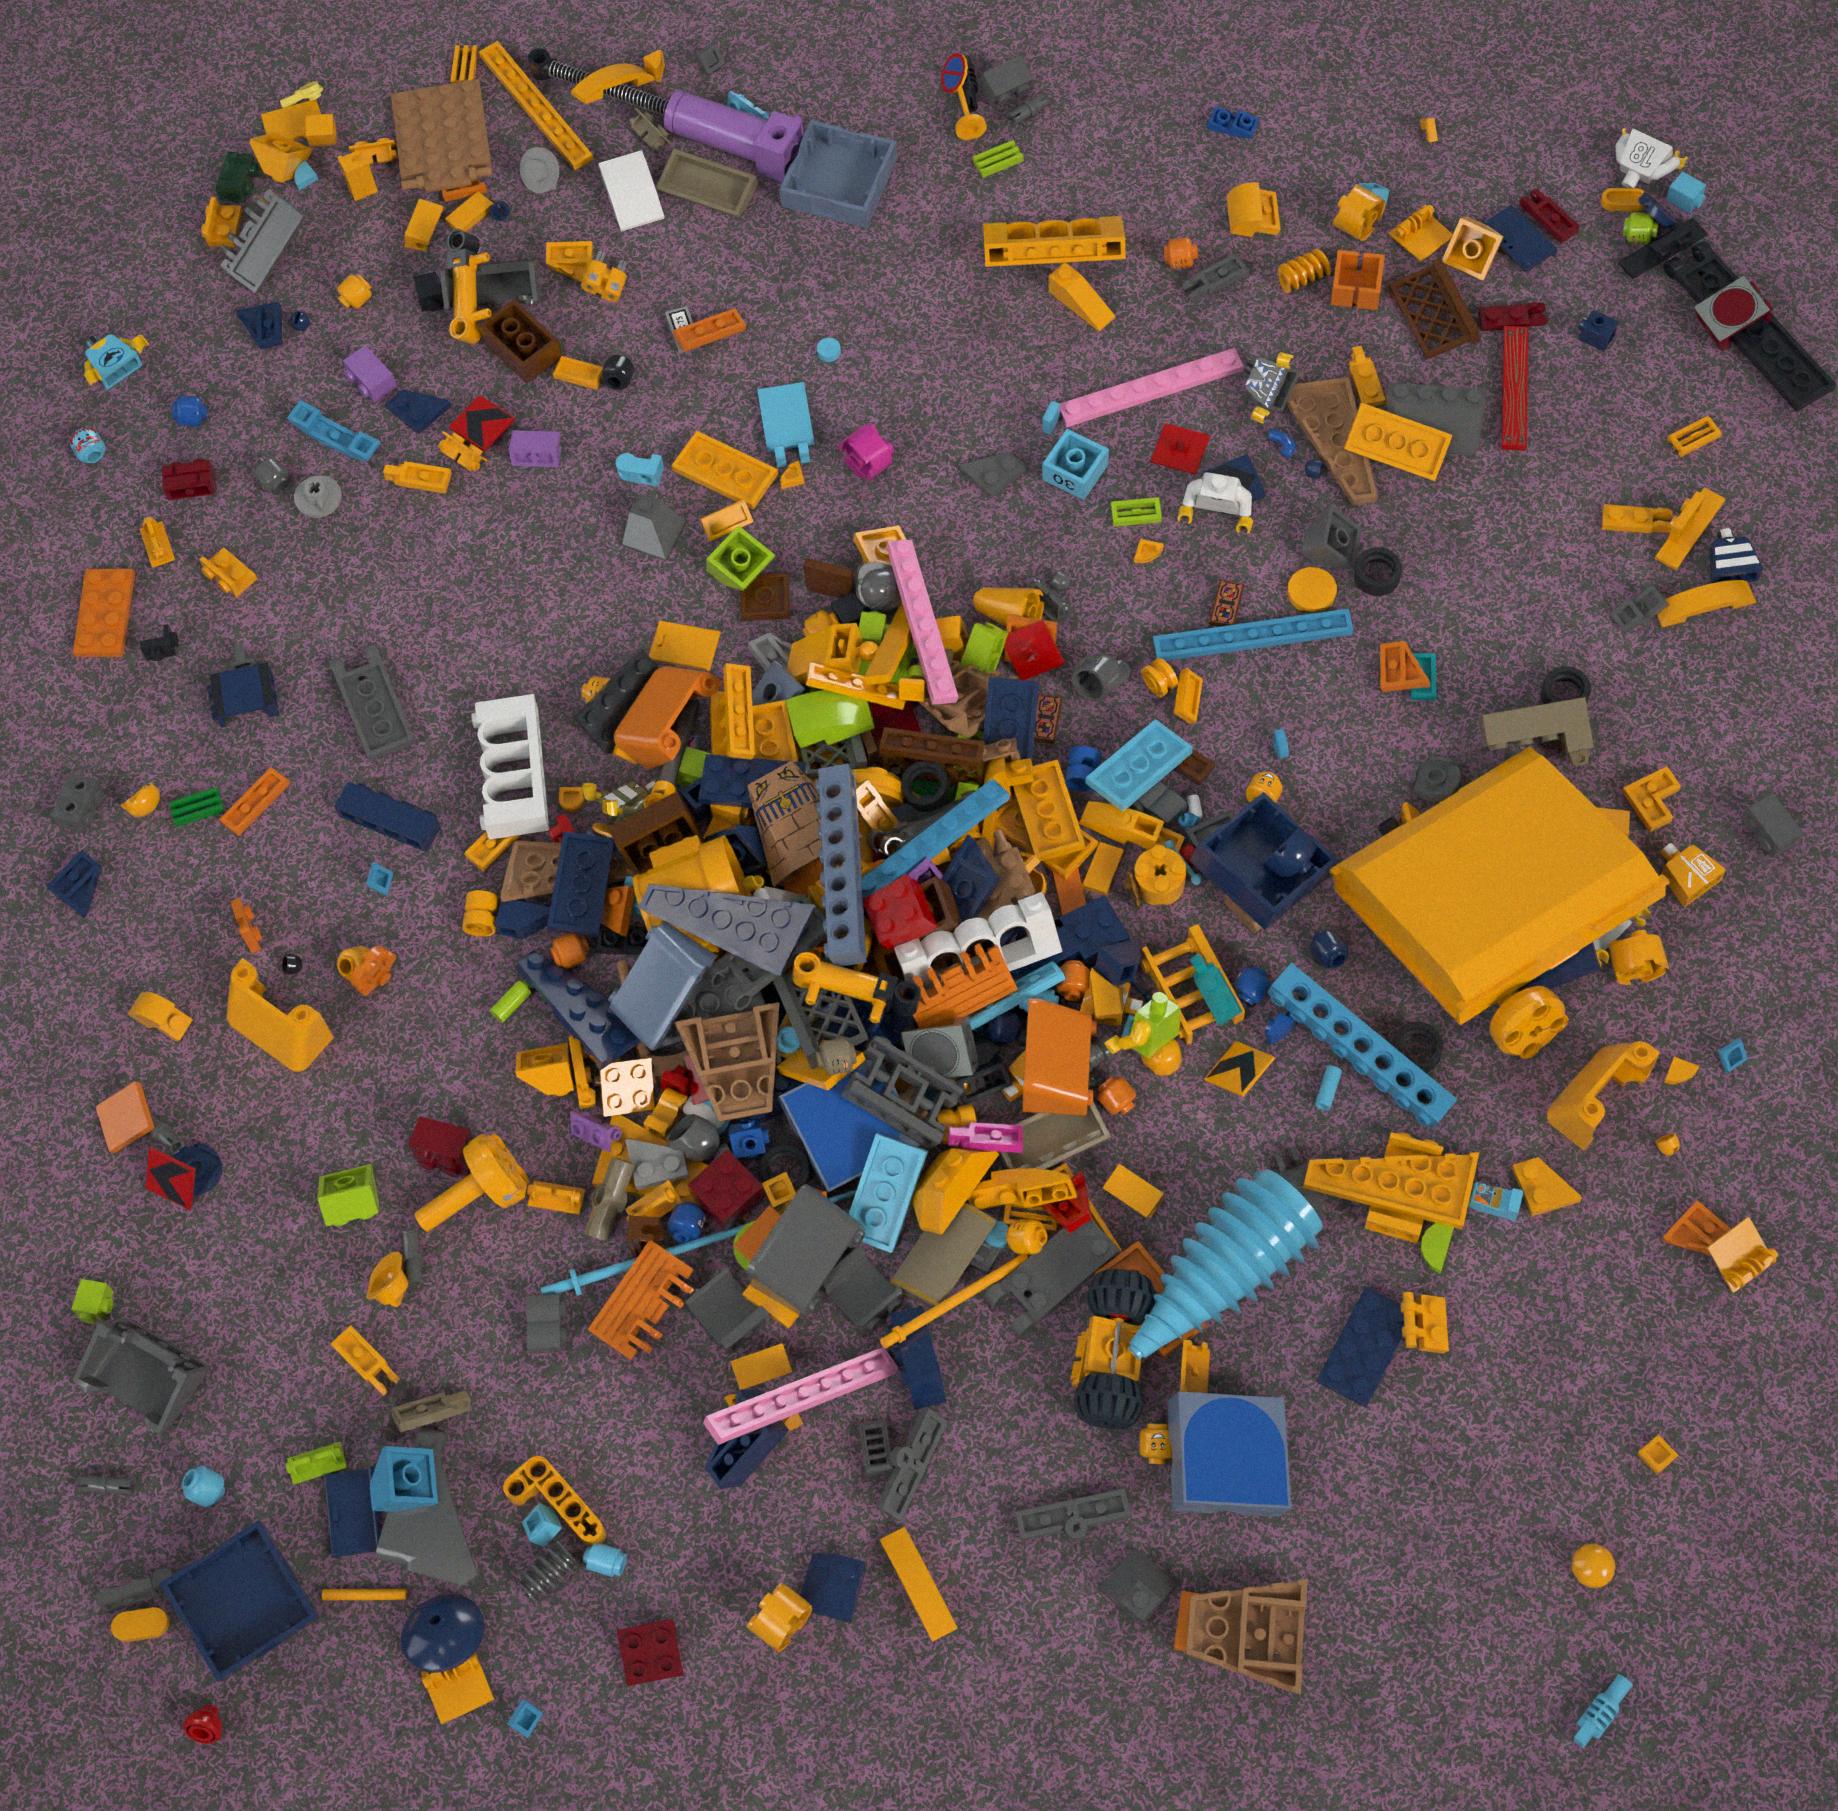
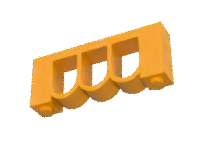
M1122 216L1099 217V219L1081 218L1071 222L1047 220L1038 224L1031 222H1013L1007 225L1006 222L983 224L985 267L1126 259L1125 232Z

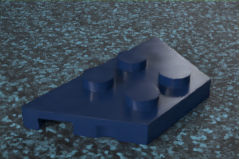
M967 834L941 880L950 886L962 922L968 919L978 918L1000 878L976 840Z

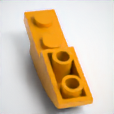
M1088 801L1079 821V824L1124 845L1128 840L1147 850L1155 845L1164 846L1166 841L1171 840L1174 842V848L1179 852L1185 838L1176 832L1162 827L1164 821L1129 808L1122 812L1113 804Z
M1019 1168L991 1172V1180L979 1182L968 1200L971 1206L979 1210L1022 1201L1024 1207L1028 1208L1077 1198V1193L1070 1175L1046 1169Z

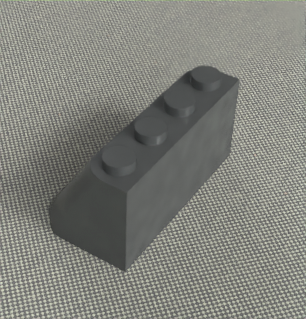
M1389 382L1384 411L1453 435L1446 454L1473 455L1478 451L1480 445L1486 389Z

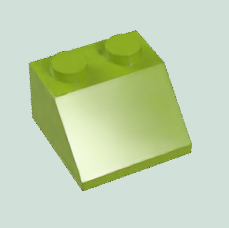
M738 525L706 559V571L725 586L744 591L775 558V554Z
M372 1164L319 1177L317 1199L326 1226H342L350 1220L358 1218L365 1220L379 1213V1200Z

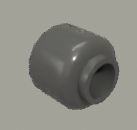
M261 458L255 463L253 479L267 493H278L287 486L289 472L276 458Z

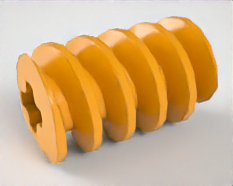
M1314 249L1311 253H1305L1303 257L1299 256L1295 260L1288 261L1287 264L1279 265L1278 279L1282 289L1288 294L1291 293V287L1294 290L1299 289V283L1303 287L1306 286L1307 279L1311 283L1315 282V275L1318 279L1323 278V272L1327 276L1330 275L1331 266L1324 253L1319 249Z

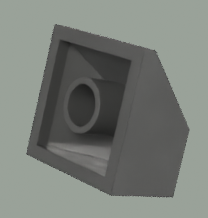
M639 493L629 512L622 545L667 561L686 525V521L663 501Z
M1331 504L1327 505L1304 533L1301 554L1317 565L1354 570L1362 528Z
M1135 1547L1098 1590L1142 1628L1179 1584Z

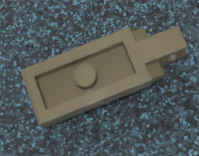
M466 1391L453 1395H445L442 1392L393 1407L391 1409L392 1418L400 1432L413 1430L417 1427L439 1422L445 1418L460 1415L471 1410L470 1397Z

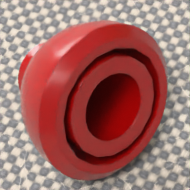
M203 1705L202 1709L192 1712L185 1719L182 1725L183 1731L190 1739L199 1743L211 1744L219 1741L223 1727L218 1716L219 1710L213 1705Z

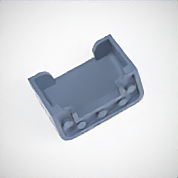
M666 921L662 922L658 927L653 925L645 937L649 941L620 989L616 988L608 999L611 1003L609 1008L645 1046L653 1051L667 1039L673 1029L672 1026L677 1015L696 984L702 979L706 968H710L717 955Z

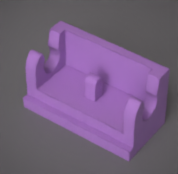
M513 430L509 445L512 466L559 467L562 446H559L560 432Z

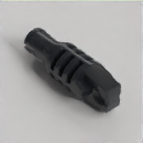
M964 55L967 60L968 69L962 88L967 105L970 106L971 112H975L978 109L975 95L978 90L975 69L970 56Z

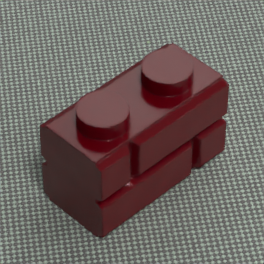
M196 459L190 463L173 462L169 466H162L163 491L168 501L216 494L215 470L210 460Z

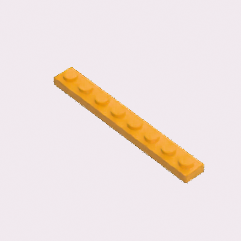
M498 41L479 51L480 58L574 171L594 160L588 148Z

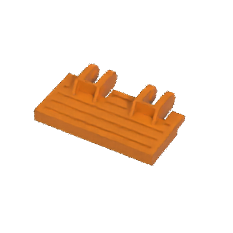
M975 945V952L981 962L974 966L971 964L968 953L965 951L959 953L966 970L963 971L961 965L957 964L939 973L942 982H939L932 967L927 969V975L934 985L927 990L924 989L923 982L918 975L912 977L913 982L921 990L918 1010L913 1014L919 1029L949 1025L955 1022L958 1017L967 1016L1018 990L997 945L987 949L990 956L988 959L981 945Z
M648 1241L588 1330L630 1360L638 1352V1350L630 1345L632 1342L650 1354L653 1350L651 1345L640 1340L636 1335L643 1328L649 1335L660 1340L663 1334L647 1324L646 1321L649 1319L654 1324H657L670 1306L661 1300L663 1296L680 1308L684 1305L682 1299L676 1295L673 1296L667 1290L674 1282L681 1290L691 1294L694 1289L677 1276L680 1274L688 1279L694 1269L655 1242Z

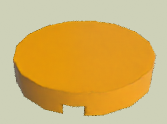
M1317 567L1300 569L1292 575L1288 582V598L1291 604L1300 611L1305 610L1309 611V613H1319L1332 606L1337 593L1334 577L1323 569Z

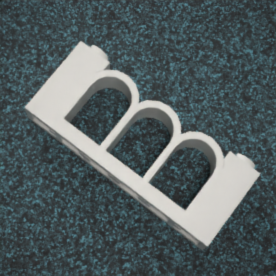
M534 694L475 703L476 713H472L473 727L478 728V738L483 751L480 758V766L486 781L482 789L486 804L483 805L484 815H480L481 829L487 831L489 839L548 831L549 820L539 713ZM527 730L528 740L502 744L488 743L491 738L499 734ZM530 758L531 768L502 773L491 771L499 763ZM528 787L533 788V797L505 802L493 800L500 792Z
M1043 892L1019 900V906L1007 905L995 910L990 915L988 921L984 918L968 919L962 922L955 929L954 933L937 931L926 936L921 942L917 938L894 947L904 980L913 982L912 977L918 975L923 982L925 990L933 987L934 985L927 975V969L930 968L931 962L936 956L945 952L956 953L959 959L957 964L961 965L963 971L966 970L959 953L966 951L972 942L980 939H989L992 942V946H998L1009 971L1062 952L1052 912ZM1014 926H1024L1026 928L1028 937L1001 947L1000 938L1007 929ZM986 952L985 955L988 959L990 958L988 952ZM978 956L970 958L972 966L981 962ZM957 964L935 971V974L939 982H942V978L939 973Z

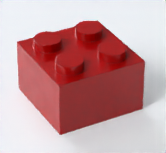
M907 874L862 899L879 943L893 953L895 952L894 947L920 938L937 928L920 883Z

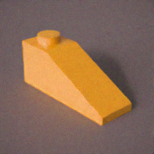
M1066 262L1049 275V293L1097 331H1101L1115 319L1113 312L1085 278Z

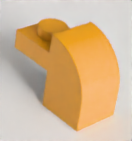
M1005 757L992 759L984 769V784L993 778L1009 793L1010 799L1005 803L1013 802V785L1034 782L1031 758L1018 759L1012 762H1006Z
M142 992L127 1013L147 1028L155 1027L174 1041H180L193 1021L192 1018L175 1008L174 1003L152 992Z

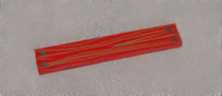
M1504 326L1501 450L1526 451L1528 327Z

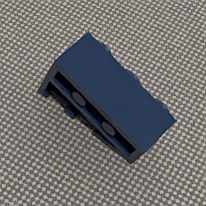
M922 1306L890 1314L892 1325L887 1326L888 1332L891 1333L892 1328L896 1326L901 1327L923 1314ZM926 1324L906 1336V1340L902 1343L897 1342L898 1347L893 1348L897 1364L902 1363L903 1369L899 1370L903 1386L908 1385L914 1410L946 1402L939 1365Z
M758 1388L738 1390L735 1396L737 1399L736 1404L762 1395ZM779 1420L718 1445L715 1442L705 1469L720 1489L740 1487L787 1434L789 1429L782 1420Z

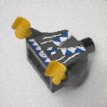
M1286 352L1272 353L1267 358L1259 357L1256 363L1249 361L1244 366V373L1249 375L1246 389L1251 393V399L1255 406L1251 415L1252 420L1263 424L1264 417L1270 414L1268 409L1284 410L1301 372V369L1289 365L1293 355Z

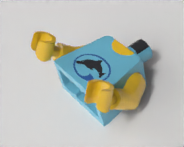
M112 334L107 335L102 340L96 335L91 336L87 341V345L90 348L85 352L88 360L84 363V376L89 385L92 386V383L100 380L104 388L108 390L140 368L142 363L137 352L140 354L143 347L150 345L143 335H138L133 340L117 338Z

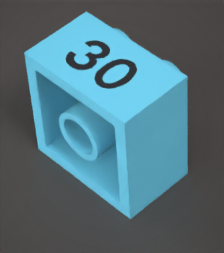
M1066 429L1042 464L1043 480L1085 500L1108 466L1109 449Z

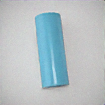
M1327 1066L1315 1102L1317 1108L1326 1111L1330 1110L1342 1073L1340 1068Z

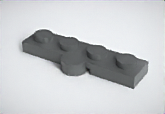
M922 1407L905 1446L895 1447L890 1455V1461L894 1469L876 1508L896 1521H902L948 1423L947 1420L930 1408Z
M1123 1488L1016 1511L1015 1516L1021 1542L1064 1532L1069 1539L1080 1541L1086 1536L1087 1527L1131 1518V1512L1126 1491Z

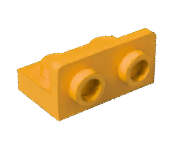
M211 197L210 203L206 206L205 210L206 221L205 224H202L201 228L202 237L206 239L208 246H236L227 237L230 232L238 236L243 213L241 206L219 205L216 197Z
M224 547L209 561L204 556L199 559L203 566L201 569L203 574L209 580L214 578L218 581L217 585L226 594L230 592L235 597H238L258 579L255 573Z

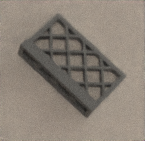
M860 734L839 741L844 744L840 750L827 745L826 741L814 743V745L819 747L815 752L799 746L802 762L807 763L806 776L809 779L819 778L818 769H810V765L814 761L824 765L822 768L836 766L835 762L839 758L848 762L852 770L866 769L867 760ZM827 751L834 756L827 760L820 755Z
M824 957L820 959V961L833 964L830 958ZM802 969L805 972L811 971L809 969ZM793 972L781 977L778 976L773 980L812 1070L818 1067L816 1052L820 1051L819 1045L823 1037L830 1039L846 1038L849 1043L853 1042L854 1046L869 1039L850 996L838 993L837 997L833 998L826 996L828 990L821 989L812 1009L801 1006L809 988L801 989L794 987L791 983ZM822 1001L833 1004L828 1014L818 1011ZM839 1006L850 1009L846 1018L834 1016ZM814 1017L825 1019L821 1029L810 1027ZM831 1021L842 1024L838 1034L827 1031ZM848 1026L859 1029L860 1034L851 1038L843 1036Z

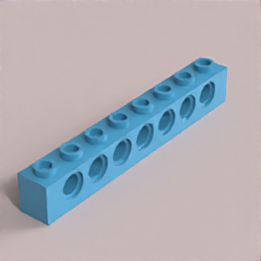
M1293 963L1285 969L1267 992L1277 1006L1286 1008L1295 1021L1300 1024L1304 1023L1311 1029L1312 1034L1317 1039L1326 1041L1332 1046V1050L1336 1055L1349 1060L1358 1073L1366 1074L1374 1081L1373 1083L1376 1088L1382 1092H1387L1395 1098V1103L1402 1109H1408L1413 1113L1415 1119L1421 1125L1429 1126L1433 1129L1457 1101V1098ZM1292 993H1300L1304 1000H1296ZM1318 1009L1322 1011L1324 1018L1316 1017L1313 1010ZM1334 1026L1341 1027L1345 1035L1337 1034L1334 1031ZM1354 1044H1362L1366 1052L1357 1051ZM1380 1060L1384 1062L1386 1069L1378 1068L1375 1061ZM1396 1078H1403L1406 1081L1407 1086H1400L1397 1083ZM1417 1095L1425 1096L1428 1104L1419 1102Z

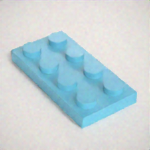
M1155 719L1086 777V784L1123 812L1192 754L1193 747Z
M879 1132L876 1133L849 1211V1215L865 1227L864 1232L866 1234L862 1241L863 1243L890 1253L894 1252L928 1153L927 1150Z

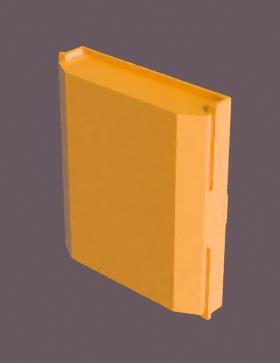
M1531 746L1459 789L1457 793L1405 825L1402 824L1330 869L1334 879L1335 891L1459 1025L1467 1022L1547 970L1555 968L1577 954L1579 950L1663 898L1666 885L1669 884V880L1663 874L1658 876L1643 852L1543 755L1538 754Z

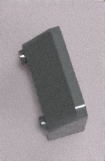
M539 259L480 264L481 271L476 272L477 304L515 299L523 300V305L535 304L541 298ZM446 268L440 271L444 309H449L453 307V272Z

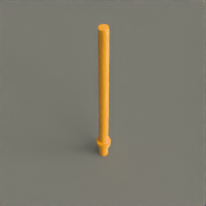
M1020 1254L903 1326L892 1328L891 1333L880 1339L881 1345L886 1349L896 1342L902 1343L909 1334L1012 1273L1029 1258L1028 1255Z

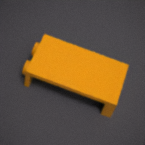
M1391 1132L1384 1158L1385 1156L1406 1155L1441 1156L1443 1147L1438 1146L1432 1140L1421 1141L1413 1139L1407 1133ZM1370 1206L1364 1229L1417 1244L1423 1219Z

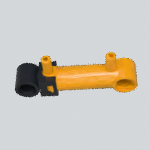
M454 229L447 238V246L453 251L447 254L448 270L453 272L454 319L451 321L449 331L453 338L474 345L481 338L477 321L490 318L492 314L488 308L477 311L476 272L481 271L480 264L488 262L490 256L487 252L477 254L480 242L476 236L461 229Z
M810 952L800 953L794 960L792 979L797 986L809 988L805 998V1002L809 1005L815 1004L819 990L822 988L871 1002V1008L873 1009L869 1019L872 1023H879L883 1011L889 1013L891 1004L894 1012L903 1017L912 1016L918 1010L921 990L912 981H902L897 984L898 977L881 972L879 977L820 961L815 954ZM802 969H809L811 971L805 972ZM903 997H908V998H910L911 1000H904V999H902V998H903Z

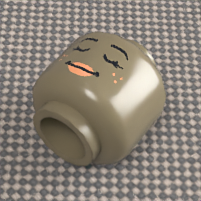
M846 1038L823 1041L820 1045V1051L816 1052L818 1068L824 1067L828 1075L851 1071L853 1064L857 1063L853 1042L849 1043Z

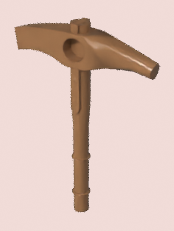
M624 960L616 963L621 986L629 974L627 962ZM642 1042L635 1046L638 1059L651 1058L653 1088L657 1086V1082L661 1081V1076L665 1070L673 1072L678 1065L687 1068L685 1056L689 1054L687 1050L675 1055L661 1057L650 1056L648 1047ZM594 1076L595 1087H601L600 1076Z

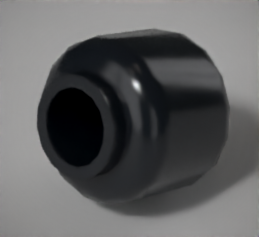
M622 355L610 356L605 361L601 372L602 381L613 390L627 388L634 374L633 363Z

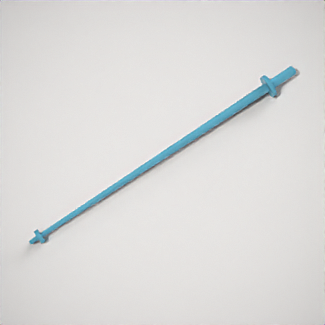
M857 1190L828 1199L835 1203L855 1196ZM744 1225L731 1228L727 1232L724 1230L669 1247L665 1250L672 1255H677L735 1236ZM637 1258L577 1276L575 1269L569 1270L571 1278L541 1287L542 1295L558 1294L574 1288L577 1296L582 1295L580 1286L626 1272Z

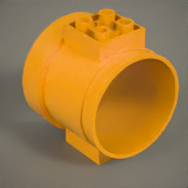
M698 835L684 838L672 845L661 847L649 853L653 868L645 873L636 874L632 878L638 905L649 884L753 897L751 892L747 891L743 886L745 875L733 848L725 836L702 844ZM640 909L648 932L653 925L658 927L664 922V920ZM672 925L673 927H675L676 929H678L679 931H681L682 933H684L685 935H687L688 937H690L691 939H693L694 941H696L697 943H699L700 945H702L703 947L717 955L714 962L718 961L721 957L728 953L727 951Z

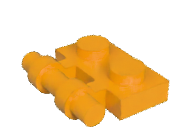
M1413 1292L1402 1293L1403 1303L1400 1304L1401 1313L1404 1314L1402 1337L1405 1338L1406 1348L1417 1347L1416 1340H1418L1419 1351L1434 1353L1449 1351L1445 1298L1421 1294L1416 1297V1302H1414ZM1415 1316H1417V1326H1415Z

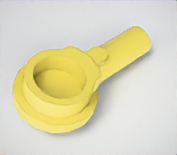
M317 81L310 82L295 91V94L280 100V103L285 108L296 104L297 101L302 99L315 100L321 96L320 92L323 91V87Z

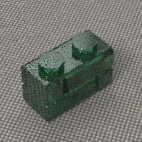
M228 151L215 188L221 201L246 203L248 195H252L253 179L259 175V165L256 164L252 154H239L238 152Z

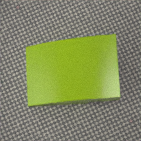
M827 690L811 692L786 700L794 736L801 748L825 740L827 745H831L875 728L868 701Z

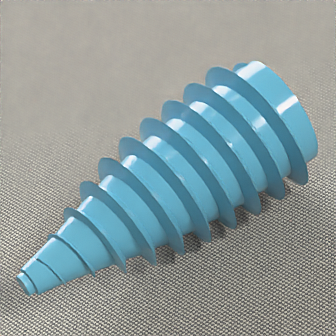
M1264 1169L1262 1172L1256 1171L1253 1181L1238 1178L1235 1183L1238 1195L1228 1192L1222 1195V1203L1225 1210L1217 1207L1209 1208L1208 1216L1212 1225L1202 1222L1196 1223L1195 1231L1199 1240L1195 1241L1185 1238L1182 1245L1187 1256L1185 1258L1177 1255L1171 1256V1264L1175 1273L1173 1276L1168 1274L1161 1275L1160 1278L1164 1290L1161 1295H1153L1155 1305L1150 1313L1144 1316L1145 1321L1130 1341L1131 1345L1128 1347V1350L1138 1360L1142 1357L1146 1358L1176 1338L1182 1340L1181 1335L1194 1328L1203 1333L1201 1324L1210 1319L1223 1325L1220 1312L1229 1308L1241 1314L1237 1301L1246 1297L1254 1302H1258L1254 1288L1260 1284L1271 1290L1274 1289L1270 1278L1273 1273L1278 1272L1289 1277V1271L1285 1263L1290 1258L1299 1263H1305L1300 1251L1302 1247L1306 1245L1312 1249L1319 1250L1315 1235L1323 1229L1322 1222L1309 1202L1288 1181L1269 1169Z

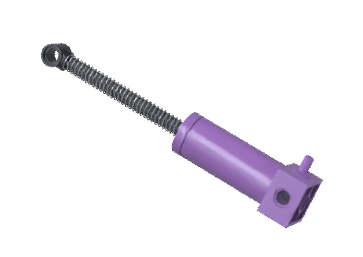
M543 48L534 49L528 55L532 76L540 81L557 77L558 79L561 78L562 81L577 85L590 75L586 71L581 72L574 67L571 68L570 65L568 67L567 64L561 65L555 58L550 57V53ZM624 84L603 90V95L606 94L608 97L615 98L616 100L618 99L639 108H645V110L664 115L666 131L756 162L757 173L781 182L784 181L790 165L795 160L799 152L800 142L804 136L802 120L798 115L790 117L773 111L769 119L766 120L682 90L675 91L670 100L667 101L665 98L662 100V97H653L654 95H648L646 92L643 93L642 90L639 92V89L635 90V88L625 87Z

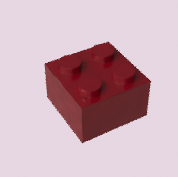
M419 1116L408 1144L419 1166L431 1171L435 1168L442 1169L444 1173L452 1177H459V1175L468 1176L470 1169L466 1163L463 1148L474 1139L470 1130Z
M728 1149L687 1184L690 1195L726 1232L766 1197L763 1185Z

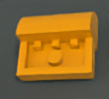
M1256 182L1244 183L1229 191L1226 198L1231 234L1252 237L1255 232L1272 235L1279 233L1281 229L1276 192L1259 189V183Z

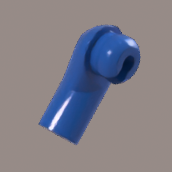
M1271 429L1268 439L1282 445L1281 454L1291 458L1297 449L1293 438L1279 430Z

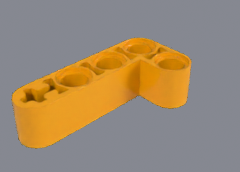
M534 1456L505 1480L503 1491L512 1504L524 1505L540 1492L586 1546L592 1547L595 1542L603 1544L605 1541L606 1531L600 1520L544 1457ZM546 1467L545 1473L542 1476H533L536 1468ZM523 1485L524 1490L520 1495L514 1496L511 1494L515 1486ZM563 1487V1492L560 1496H550L553 1488ZM580 1507L581 1512L578 1516L568 1517V1512L571 1508ZM585 1522H587L593 1530H596L597 1534L595 1536L588 1534L587 1530L583 1526Z

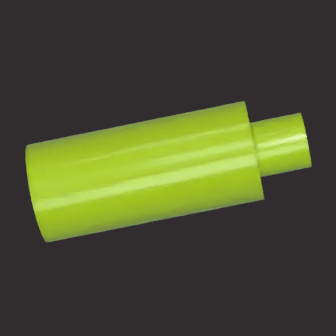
M525 980L523 982L517 981L489 1010L490 1013L503 1023L532 994L530 985Z

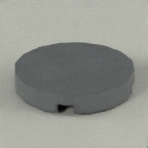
M1442 756L1426 758V761L1416 764L1411 772V787L1414 793L1421 799L1430 802L1444 801L1457 793L1462 785L1460 768L1455 765L1454 761Z

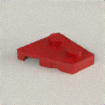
M1082 1172L1071 1177L1077 1198L1041 1205L1069 1234L1091 1220L1086 1180Z

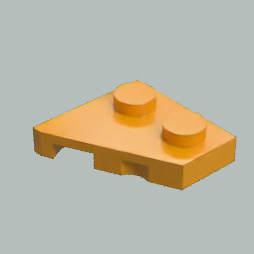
M546 242L547 268L582 282L587 266L593 260V242Z
M1539 1157L1512 1166L1520 1190L1523 1191V1197L1531 1217L1581 1202L1580 1194Z

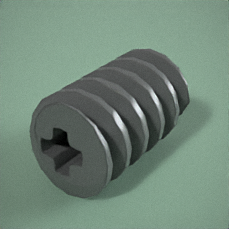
M559 1541L555 1542L557 1552L550 1548L546 1550L548 1559L542 1556L537 1557L539 1567L532 1563L528 1565L530 1574L523 1570L519 1572L522 1581L517 1580V1582L536 1604L540 1602L537 1593L548 1596L547 1585L554 1589L557 1588L555 1578L562 1581L566 1580L565 1570L572 1574L575 1573L573 1563H578Z

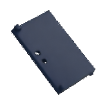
M1512 205L1487 221H1482L1483 224L1488 225L1504 236L1499 247L1524 272L1531 270L1550 256H1556L1558 249Z
M372 1466L363 1470L324 1475L332 1558L337 1559L342 1556L374 1552L377 1549L381 1532L378 1511H372L370 1481L374 1473Z

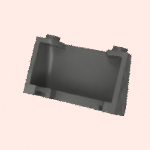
M804 1184L751 1260L747 1269L751 1286L807 1319L810 1312L815 1313L820 1306L819 1289L846 1248H852L854 1245L859 1246L862 1243L866 1234L864 1232V1225L816 1189Z
M118 1318L98 1323L72 1381L79 1384L81 1390L86 1393L96 1394V1392L107 1391L145 1414L143 1422L146 1424V1428L151 1432L160 1434L170 1429L205 1378L209 1366L142 1325L129 1319Z

